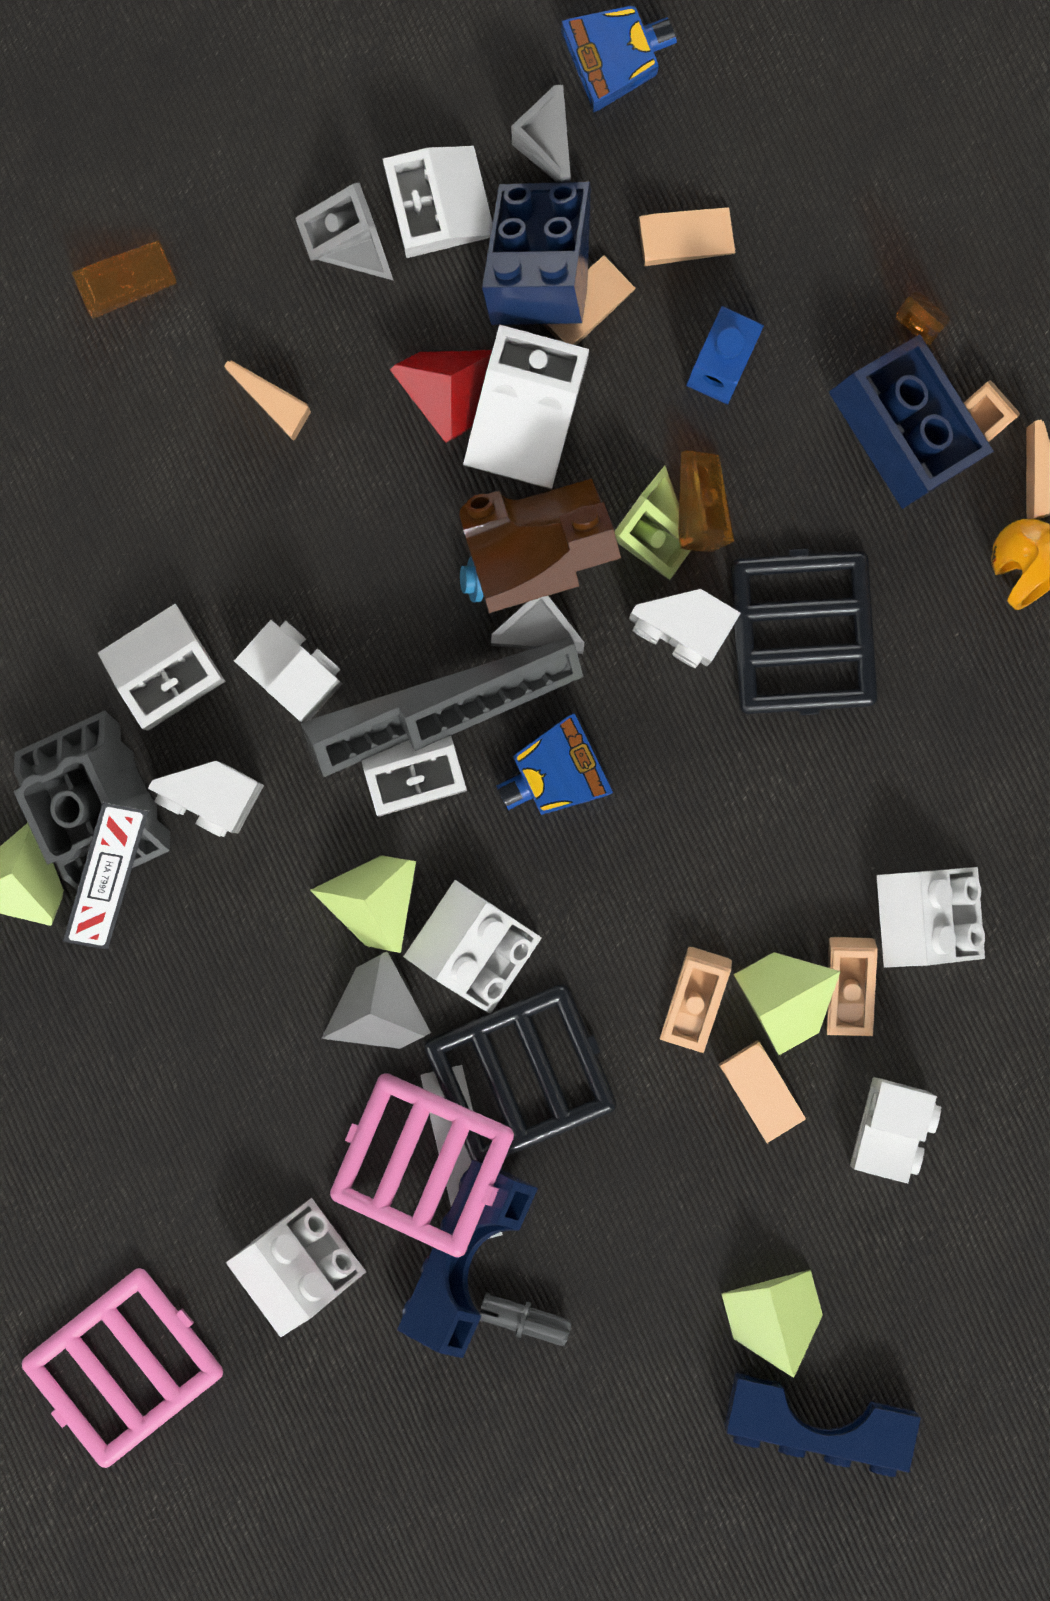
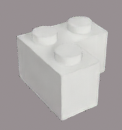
M270 620L234 662L299 721L310 720L342 685L335 677L340 669L318 648L312 655L300 645L306 638L286 620L280 627Z
M873 1077L850 1166L854 1170L908 1184L910 1174L918 1175L923 1161L924 1148L918 1147L919 1141L925 1142L927 1132L934 1134L939 1123L941 1106H937L935 1103L937 1096L926 1090Z

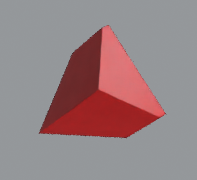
M492 350L418 352L395 364L390 369L445 443L473 427Z

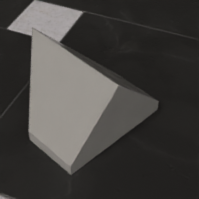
M554 85L511 126L512 145L556 183L570 182L571 174L563 85Z
M354 183L295 218L311 261L320 260L393 280L360 183Z
M549 596L525 603L495 630L491 637V646L533 649L571 637L575 643L577 654H583L584 641Z
M386 951L356 967L321 1039L400 1049L425 1037L431 1031L389 953Z

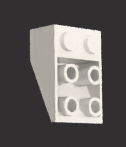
M499 324L463 465L552 490L586 368L589 349Z

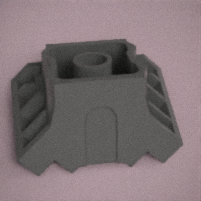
M102 711L15 752L14 773L21 786L13 791L47 865L56 862L63 879L76 890L79 887L103 802L149 811L132 868L170 851V831L157 820L158 804L154 802L155 800L152 799L136 768L134 752L121 742V724L106 711Z

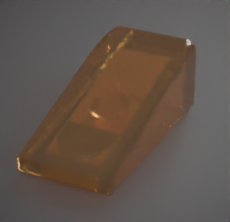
M159 240L72 272L88 313L93 319L177 284Z
M918 291L912 293L904 301L895 315V319L915 336L920 334L929 346L951 321L945 313Z
M688 450L681 452L678 527L680 549L713 552L734 542L719 455Z

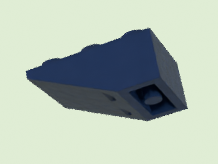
M589 182L499 184L482 285L491 325L577 324L583 322L588 281L591 193Z

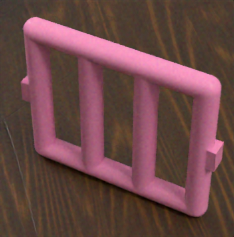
M384 1073L377 1079L359 1124L352 1123L345 1139V1141L350 1143V1146L333 1183L330 1196L333 1201L451 1256L461 1257L467 1250L485 1205L492 1206L499 1189L494 1187V1183L514 1138L513 1130L506 1125L396 1076ZM393 1095L413 1104L373 1199L351 1188L389 1098ZM431 1112L451 1121L452 1125L412 1217L390 1206ZM471 1130L491 1139L492 1142L453 1235L431 1226L430 1223L468 1132Z
M141 1268L132 1271L22 1360L23 1370L55 1409L51 1415L62 1428L67 1425L98 1465L103 1468L110 1467L217 1382L223 1375L222 1366L190 1327L194 1323L183 1308L177 1311L150 1275ZM137 1291L201 1370L181 1387L175 1383L117 1309L119 1305ZM100 1320L106 1324L164 1398L161 1403L144 1416L80 1337ZM65 1348L128 1427L127 1430L108 1445L44 1366Z

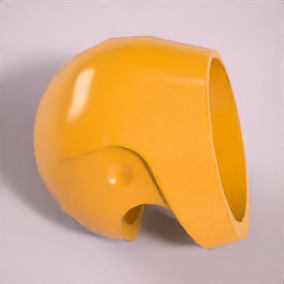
M1021 519L1009 524L999 533L992 548L991 561L995 575L1015 569L1022 570V576L1012 589L1007 600L1015 610H1020L1030 605L1050 590V523L1039 519Z

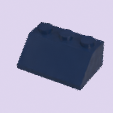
M920 334L854 372L829 391L830 396L902 509L994 452Z

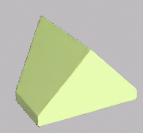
M664 465L614 532L619 545L670 580L696 542L689 535L668 471Z
M27 823L0 846V914L51 926L63 898L64 889L54 863L47 865Z
M381 855L310 891L365 946L401 953L416 861Z
M773 952L733 975L776 1052L780 1055L820 1032L841 971Z
M811 1270L721 1293L733 1339L794 1378L823 1316Z

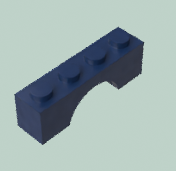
M472 1160L468 1170L462 1175L459 1182V1191L450 1211L441 1222L440 1230L453 1235L482 1162ZM501 1169L494 1183V1187L499 1189L492 1206L485 1205L465 1254L461 1257H454L433 1247L431 1254L423 1262L421 1277L413 1295L405 1303L402 1311V1319L397 1331L440 1354L463 1358L482 1316L474 1306L468 1290V1271L475 1252L484 1241L497 1233L519 1231L538 1190L537 1187Z
M735 1373L724 1428L726 1434L734 1435L733 1442L739 1445L760 1448L761 1441L779 1445L778 1452L786 1455L804 1458L806 1451L823 1454V1461L829 1464L851 1467V1462L856 1461L870 1464V1472L896 1477L897 1470L908 1473L910 1471L921 1417L914 1410L871 1401L863 1413L851 1423L832 1429L817 1428L804 1423L792 1413L787 1405L781 1382Z

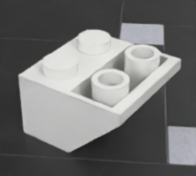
M474 146L424 148L383 158L406 258L490 238L493 222Z
M702 589L637 604L631 612L629 620L635 623L633 632L655 645L659 639L664 640L675 647L672 653L674 657L696 668L699 663L708 666L712 662L741 613Z
M176 604L98 652L118 692L141 728L147 731L226 682Z
M448 736L417 751L414 750L408 740L361 761L377 816H383L467 791L452 736Z
M213 761L154 779L148 789L158 794L154 801L155 803L178 815H184L187 809L199 815L195 824L219 837H224L227 831L239 833L264 785L224 763Z
M978 867L877 875L884 967L928 966L985 959V933L982 926L981 886L979 883Z
M454 880L403 957L434 980L490 1014L542 937Z
M312 1198L261 1234L226 1262L280 1337L311 1319L366 1273L365 1269Z

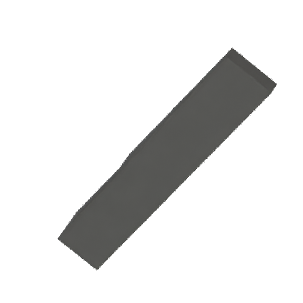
M571 637L316 717L301 722L300 725L310 754L322 776L326 777L408 740L414 750L417 751L583 677L575 643Z

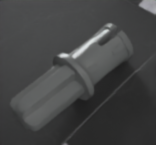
M488 1292L484 1296L481 1305L482 1310L479 1312L482 1315L480 1322L484 1321L517 1332L516 1337L521 1338L522 1334L559 1346L565 1345L571 1330V1321L569 1319L532 1308L531 1302L527 1301L526 1305H522L491 1295Z

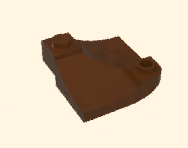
M592 478L519 500L507 499L500 490L489 494L475 495L461 507L459 512L489 613L579 587L577 571L621 558L614 528L604 502L601 503Z

